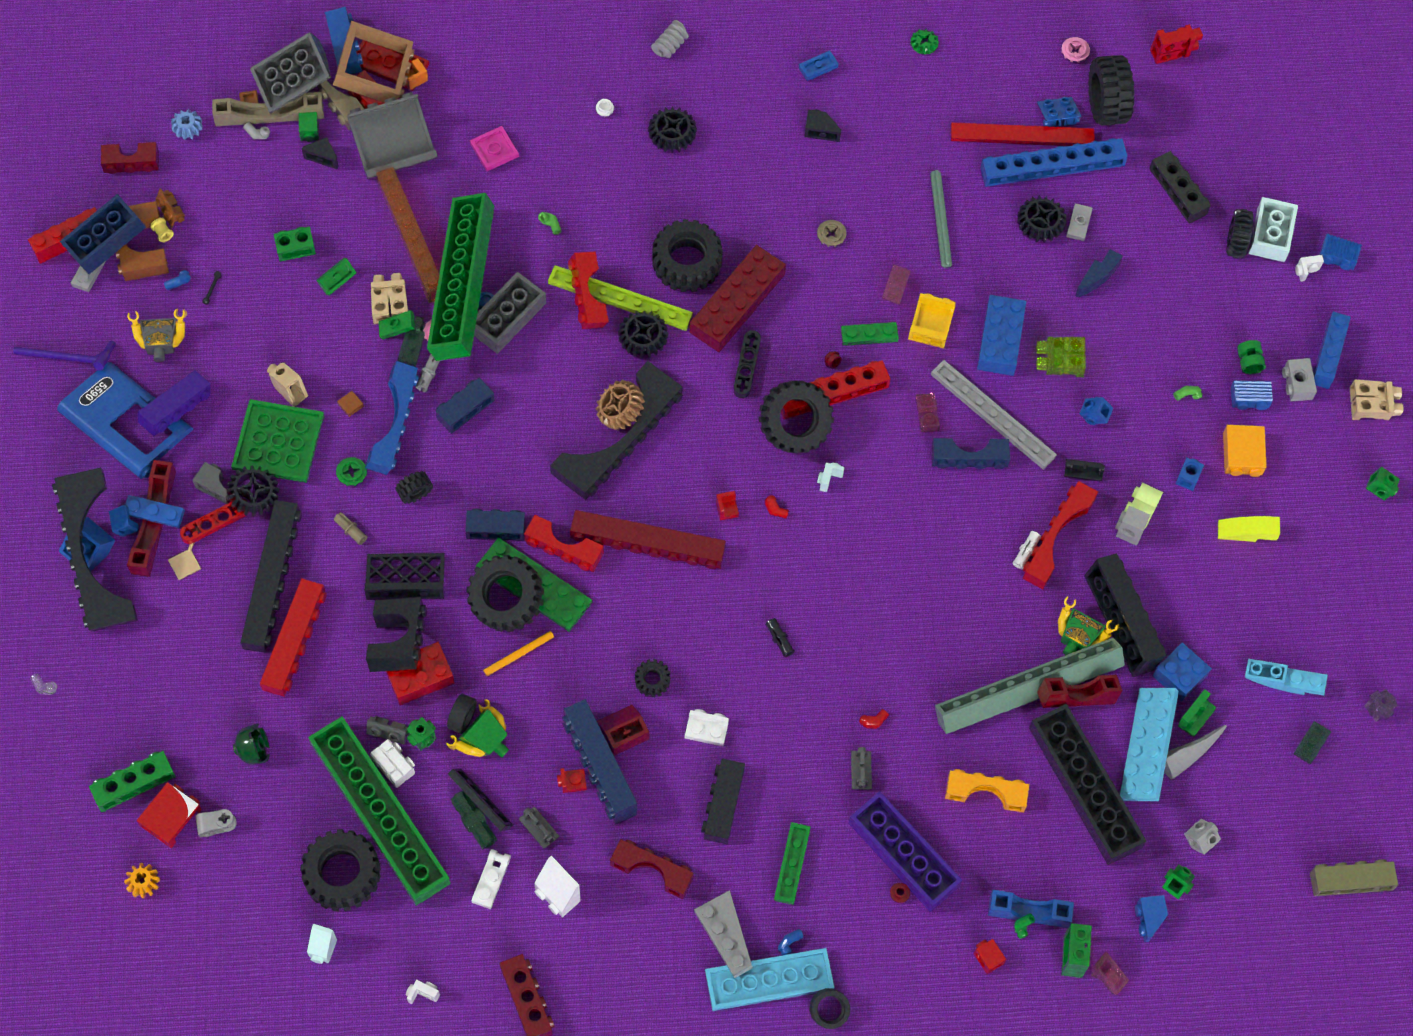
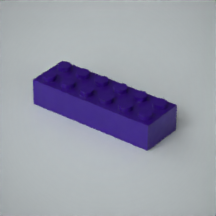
M880 791L850 816L848 824L893 873L909 887L910 891L929 912H932L960 887L962 879Z

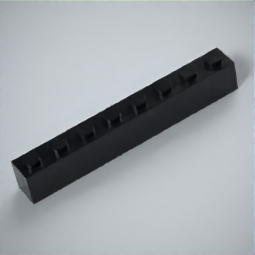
M279 500L274 502L240 642L244 650L266 653L267 647L271 646L272 635L270 634L271 630L276 627V610L279 611L281 606V599L279 597L280 593H283L285 589V581L283 580L284 576L288 575L289 572L288 559L293 555L294 547L292 542L293 539L296 540L298 528L296 526L297 522H300L302 518V511H300L298 503Z

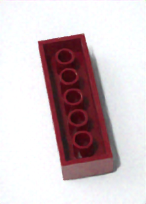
M756 245L691 320L689 333L717 352H720L784 277L786 264Z

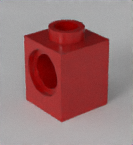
M985 939L976 945L977 948L974 956L986 974L1004 965L1006 958L994 939L988 942Z

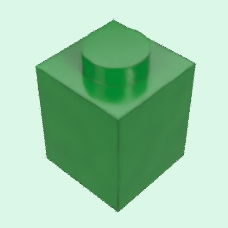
M317 112L299 113L301 141L312 142L319 140Z

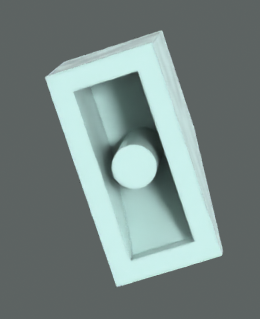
M313 924L307 949L311 961L318 964L323 962L329 963L337 942L332 929Z

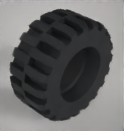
M1122 55L1096 57L1091 62L1088 75L1089 102L1093 118L1101 126L1126 124L1132 118L1135 101L1134 80L1130 63Z
M683 219V222L677 220L672 222L671 226L669 224L663 227V231H659L657 238L653 242L652 261L653 270L656 271L657 278L662 279V283L665 286L670 285V289L675 291L681 289V292H686V290L695 292L697 288H706L707 283L712 284L715 281V277H718L720 273L723 253L721 240L716 236V232L713 229L709 230L707 224L703 223L701 225L697 220L689 222L688 219ZM688 246L701 251L704 258L693 265H682L674 261L670 255L674 250Z
M789 381L778 384L777 387H773L769 391L768 395H765L763 398L764 403L760 405L759 409L761 416L758 417L759 422L762 424L760 429L762 433H765L767 441L771 442L774 447L790 453H806L811 449L815 450L819 447L820 443H824L827 440V434H830L832 428H830L831 423H834V417H832L831 413L834 410L833 406L829 404V397L823 394L824 391L821 388H817L814 384L805 381ZM792 399L805 401L812 411L810 427L806 432L799 435L786 432L780 422V413L783 406Z
M503 555V557L493 556L491 561L487 559L483 561L481 568L477 566L474 570L476 574L474 577L470 576L468 580L471 584L467 586L466 591L469 594L467 602L471 606L470 610L477 619L489 628L500 632L503 630L513 632L516 628L518 630L523 629L526 623L531 624L534 615L538 616L540 613L538 610L539 606H543L544 603L542 595H545L544 588L542 587L541 578L537 575L538 573L527 562L510 555ZM502 577H515L520 581L523 589L520 601L510 610H496L489 602V592L492 585Z
M337 829V833L332 834V831L325 832L326 836L323 838L320 835L316 837V843L314 845L310 843L307 847L308 852L303 854V864H301L300 871L304 886L316 903L319 902L321 907L325 909L331 907L332 911L339 912V908H344V911L351 910L350 907L354 905L358 908L362 906L361 902L363 900L368 901L371 898L370 894L376 892L378 888L377 882H380L381 867L377 853L371 842H367L366 838L361 834L357 836L355 831L349 830L348 833H344L343 829ZM341 854L355 857L360 864V872L351 883L344 886H332L324 881L322 869L329 859Z

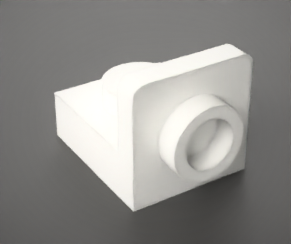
M1322 255L1300 258L1295 271L1296 275L1300 277L1301 282L1305 281L1308 272L1313 273L1320 270L1324 262Z

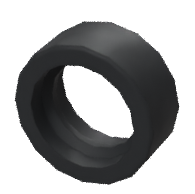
M463 693L458 696L448 717V729L460 734L466 731L475 713L477 705L475 698Z
M825 988L813 995L809 1011L816 1024L826 1029H835L841 1027L847 1021L850 1015V1004L843 993L833 988ZM828 996L837 998L842 1006L839 1017L832 1021L822 1019L818 1012L820 1001Z

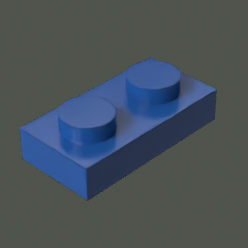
M829 50L800 63L799 69L805 79L809 81L838 68L839 63Z

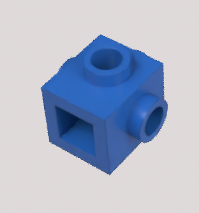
M1103 397L1086 398L1079 414L1090 425L1108 423L1113 407Z

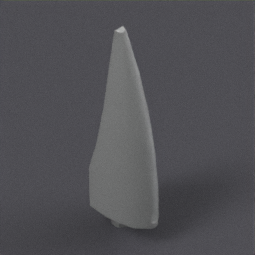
M1223 725L1200 739L1169 750L1164 770L1165 774L1172 780L1185 771L1214 744L1227 726Z

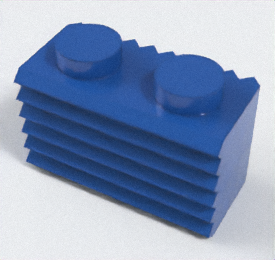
M1326 234L1319 255H1322L1323 263L1335 264L1343 270H1353L1357 264L1362 245Z
M1234 380L1231 385L1233 408L1236 407L1240 410L1248 408L1265 410L1270 407L1273 401L1271 381Z

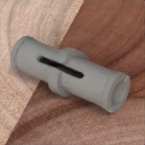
M431 354L426 366L421 370L422 375L416 385V389L419 391L423 388L422 392H427V388L435 377V371L440 362L436 361Z

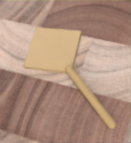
M194 543L189 545L188 550L168 559L178 580L201 570L192 553Z

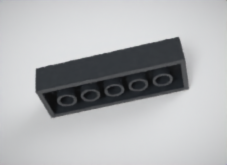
M1118 554L1098 558L1084 577L1106 623L1113 620L1110 623L1111 629H1115L1116 625L1119 624V629L1111 633L1122 647L1123 657L1132 677L1152 672L1167 656L1165 648L1160 643L1156 629L1152 627L1148 613L1144 610L1140 596L1136 593L1132 580L1127 575L1124 563Z

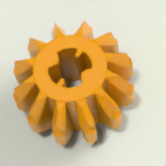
M140 863L138 869L132 866L133 872H126L129 878L124 880V883L128 885L127 891L132 892L134 897L140 894L141 898H145L147 892L152 896L153 892L151 890L159 888L155 884L160 882V878L157 876L158 871L156 869L152 870L150 864L144 867V864ZM144 878L145 882L141 884L140 879Z

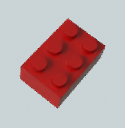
M439 641L420 649L421 660L417 663V669L385 671L399 705L455 684L452 671Z

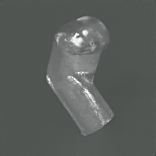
M34 674L30 677L32 684L39 694L52 695L56 692L57 684L55 682L43 683L39 674Z

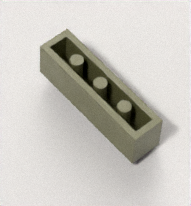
M1385 859L1377 860L1375 863L1359 861L1354 865H1347L1346 862L1337 863L1335 866L1319 864L1310 872L1314 896L1392 891L1398 886L1394 862H1387Z

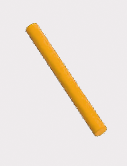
M551 631L547 632L485 668L483 672L486 676L491 675L554 638Z

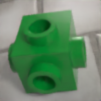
M1381 466L1370 475L1366 489L1385 501L1397 493L1400 479Z
M423 717L419 720L415 719L408 725L407 739L412 746L416 745L421 751L435 741L436 735L434 730L436 728L430 720L426 722Z
M1178 864L1175 870L1170 868L1164 877L1167 881L1162 888L1179 900L1184 892L1188 894L1194 886L1192 880L1195 878V875L1188 868Z

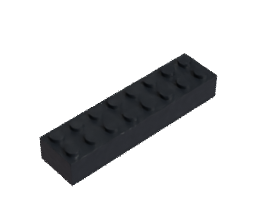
M1065 704L1032 720L1029 726L1031 733L1107 865L1142 849L1147 842L1068 705Z

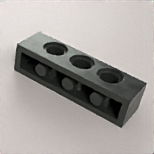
M1169 151L1152 160L1149 168L1187 222L1190 224L1206 216L1210 209V202L1202 195L1199 186L1191 180L1188 171L1183 169L1179 159Z

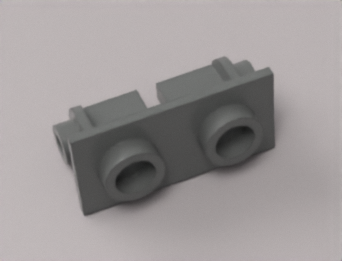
M371 716L370 720H367L366 734L405 744V735L408 734L406 724L393 721L390 726L388 725V719L378 716Z
M859 747L858 751H851L852 789L872 790L871 751H866L865 747Z
M528 807L523 811L524 815L519 818L520 822L543 849L560 837L535 807L531 809Z

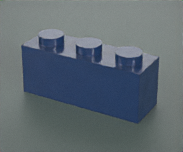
M480 377L475 381L472 380L461 392H456L449 401L441 403L437 407V420L452 434L495 401L494 392Z
M481 509L467 510L466 539L497 540L499 537L502 540L524 541L525 512L519 510L504 512L499 509L483 511Z

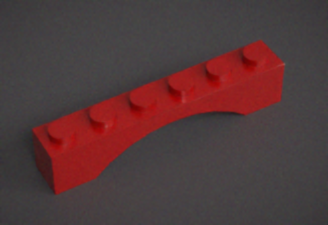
M1080 481L1077 482L1075 487H1070L1067 493L1069 498L1067 501L1063 500L1058 508V511H1060L1059 515L1053 516L1049 524L1051 526L1049 532L1045 530L1040 539L1042 544L1040 547H1035L1031 554L1033 556L1032 561H1027L1022 570L1025 572L1024 580L1042 590L1044 589L1055 568L1053 545L1056 536L1069 522L1089 512L1099 491Z

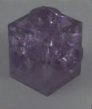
M1387 689L1382 692L1377 690L1372 693L1365 705L1367 711L1376 722L1382 718L1388 719L1391 717L1398 706L1396 698Z

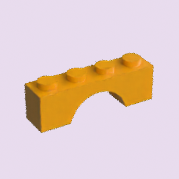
M955 769L949 772L945 799L965 802L976 791H989L1001 800L1005 810L1024 813L1027 806L1029 784L1022 780L1008 781L1000 776L991 778L986 777L982 773L968 774L964 770Z

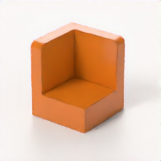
M418 58L413 60L412 69L409 70V73H405V76H408L406 86L409 90L428 81V73Z

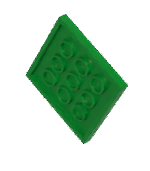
M250 399L232 462V470L243 472L244 466L247 470H250L252 465L254 470H258V467L261 466V472L268 469V476L273 474L276 478L307 483L324 419V412Z

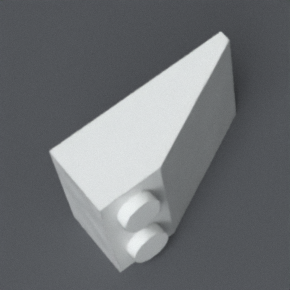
M550 856L534 883L536 889L534 892L541 900L545 899L550 904L548 907L555 915L559 913L563 918L580 902L579 884Z

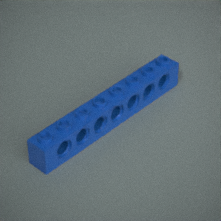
M1112 138L1107 141H1093L1087 144L1078 143L1067 147L1058 146L1053 149H1040L1033 152L1024 151L1020 154H1005L999 157L990 156L982 159L980 169L984 185L987 187L1125 166L1128 156L1123 138Z

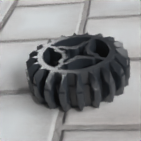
M672 106L671 110L665 107L664 112L658 110L657 114L652 116V119L649 121L648 132L649 138L652 140L653 145L657 144L658 150L663 147L664 152L669 149L673 153L677 149L680 153L681 148L686 150L687 145H691L693 140H695L697 128L692 114L688 115L687 110L681 112L680 107L674 110ZM663 124L664 128L659 132L658 129ZM686 128V132L682 135V129Z
M1040 195L1037 199L1032 196L1030 201L1026 200L1024 205L1020 206L1017 214L1019 230H1024L1023 235H1029V240L1036 238V243L1039 239H1042L1043 243H1045L1047 239L1052 241L1054 237L1058 238L1066 226V214L1064 213V208H1060V202L1054 203V198L1050 201L1047 196L1042 199ZM1031 212H1034V215L1032 216V218L1029 219V218H1028V215H1029ZM1055 219L1056 223L1050 227L1049 224Z
M1236 209L1233 213L1227 237L1226 253L1228 256L1243 258L1246 255L1253 229L1254 217L1252 211Z
M645 309L641 314L637 310L635 315L630 313L629 318L624 317L623 323L619 325L620 329L618 330L619 342L622 343V348L626 349L628 354L633 352L634 358L638 354L641 359L644 355L650 358L651 353L657 356L658 350L662 351L663 345L667 344L668 327L665 325L664 319L659 320V314L653 316L652 311L646 314ZM634 327L635 332L629 337L628 333ZM655 332H657V338L654 341H652V336Z
M253 465L250 466V470H247L244 466L243 473L237 470L236 476H231V481L227 483L229 488L226 493L229 495L228 501H233L231 504L232 508L238 506V513L245 510V516L248 515V512H252L253 517L256 515V512L262 516L263 509L269 512L270 506H274L275 500H278L279 497L277 495L279 488L276 487L278 481H273V474L268 476V469L261 472V466L258 467V470H254ZM250 480L247 485L238 487L243 481ZM256 480L263 482L265 485L258 484ZM252 485L253 489H255L254 498L253 493H251ZM268 495L263 501L256 503L259 497ZM241 497L247 498L250 503L244 501Z

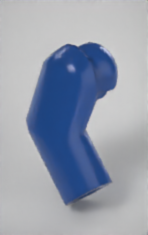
M183 270L179 273L178 277L165 281L164 286L167 290L189 283L191 276L187 270Z
M797 929L784 936L778 945V952H781L782 956L789 955L792 952L789 946L803 938L802 931Z

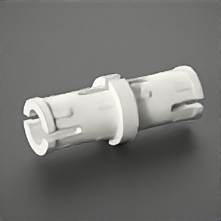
M1034 531L1030 532L1025 543L1020 546V552L1016 559L1013 561L1015 567L1019 569L1024 568L1041 539L1040 534Z

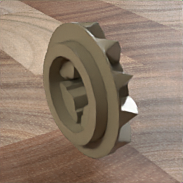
M827 220L818 227L817 237L820 239L821 244L824 243L828 247H836L845 240L846 229L839 221ZM829 232H835V237H828Z

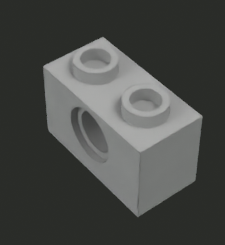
M1310 358L1288 360L1282 369L1283 378H1286V393L1290 396V401L1313 400L1317 390Z
M1129 506L1127 512L1122 511L1115 527L1118 530L1116 537L1137 546L1150 518V514Z

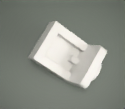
M418 980L415 981L414 985L410 984L406 992V996H408L407 1001L410 1004H413L417 994L434 1002H437L440 996L436 985L430 982L424 984Z

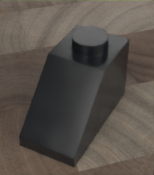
M808 109L804 137L840 142L841 129L826 112Z

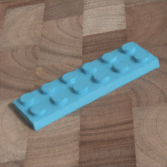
M1176 688L1139 689L1120 792L1123 801H1159L1179 693Z
M826 948L751 961L752 969L736 978L733 977L727 965L705 969L712 1011L813 994L825 988L834 989Z

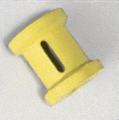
M158 218L150 225V228L158 235L160 242H167L174 235L173 231L167 227L164 218Z

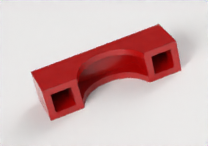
M596 251L574 253L568 261V267L572 272L571 283L576 293L575 304L579 310L578 321L581 323L582 329L603 328L609 322L606 304L593 298L588 288L589 277L594 275L599 269Z
M537 515L533 516L524 533L525 541L529 546L539 547L549 555H557L564 562H572L584 571L590 570L594 572L604 554V546L588 538L573 545L558 541L552 533V522Z

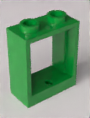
M1070 924L1064 935L1061 976L1082 978L1090 964L1092 926Z

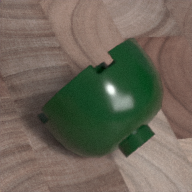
M258 723L242 728L235 738V744H233L234 753L243 762L250 765L265 763L270 754L266 755L265 747L270 748L267 735L263 727L258 728Z

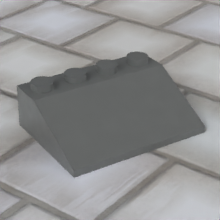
M310 32L250 68L269 113L275 112L331 78L326 53L322 44Z

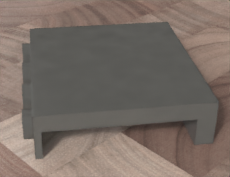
M410 92L403 94L401 99L396 100L393 97L384 100L385 103L378 105V102L367 105L368 108L364 110L360 108L350 110L347 118L367 179L438 157L418 101V94L413 95Z

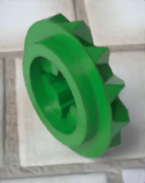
M927 28L925 30L919 29L916 33H913L910 41L912 48L920 54L933 53L939 44L938 36L933 31H928ZM926 38H928V42H924L921 44L922 39L925 40Z
M346 458L336 468L337 478L340 483L345 484L347 487L349 485L356 486L358 483H362L363 479L367 476L366 465L358 458ZM350 466L353 469V471H357L354 472L353 478L350 474H347L349 473Z

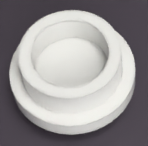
M601 99L596 105V111L601 116H609L614 111V105L608 99Z

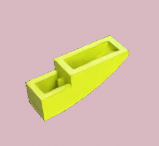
M1251 516L1218 520V539L1256 542L1257 539L1277 541L1280 536V517Z

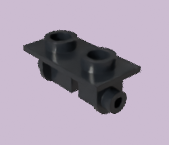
M1066 459L1064 477L1102 481L1105 465L1104 463Z

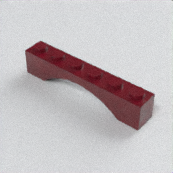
M153 460L149 476L147 500L164 504L169 503L176 475L172 462ZM142 520L127 563L131 574L150 577L163 524Z

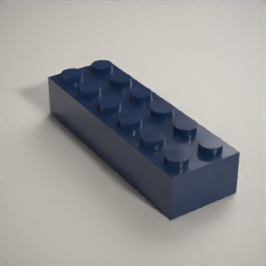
M586 699L564 708V716L562 717L563 727L567 734L570 733L571 743L575 751L579 750L580 762L583 768L587 767L589 772L588 778L591 784H596V794L600 802L605 803V812L608 819H613L616 825L636 816L637 802Z

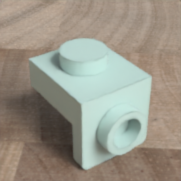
M826 463L824 472H820L817 483L821 484L820 491L827 492L831 476L842 478L844 467L837 463Z

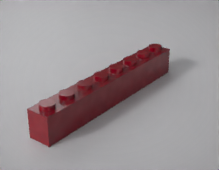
M575 510L570 529V538L577 542H582L588 538L601 545L611 546L616 550L626 549L635 554L646 553L651 557H665L670 561H685L690 565H704L709 569H721L726 547L725 540Z

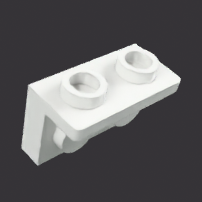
M700 709L690 710L685 739L724 746L729 718L719 713L714 715L707 714L704 710Z

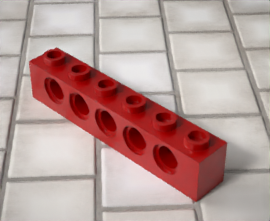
M883 360L878 362L872 361L862 367L855 366L849 371L836 372L826 378L819 377L809 383L824 391L823 394L829 397V404L831 406L889 388L891 379ZM864 376H870L872 379H865ZM851 381L854 384L849 385L846 382ZM829 387H835L836 390H831ZM794 399L786 402L781 410L784 420L811 412L808 403L803 400L796 401Z

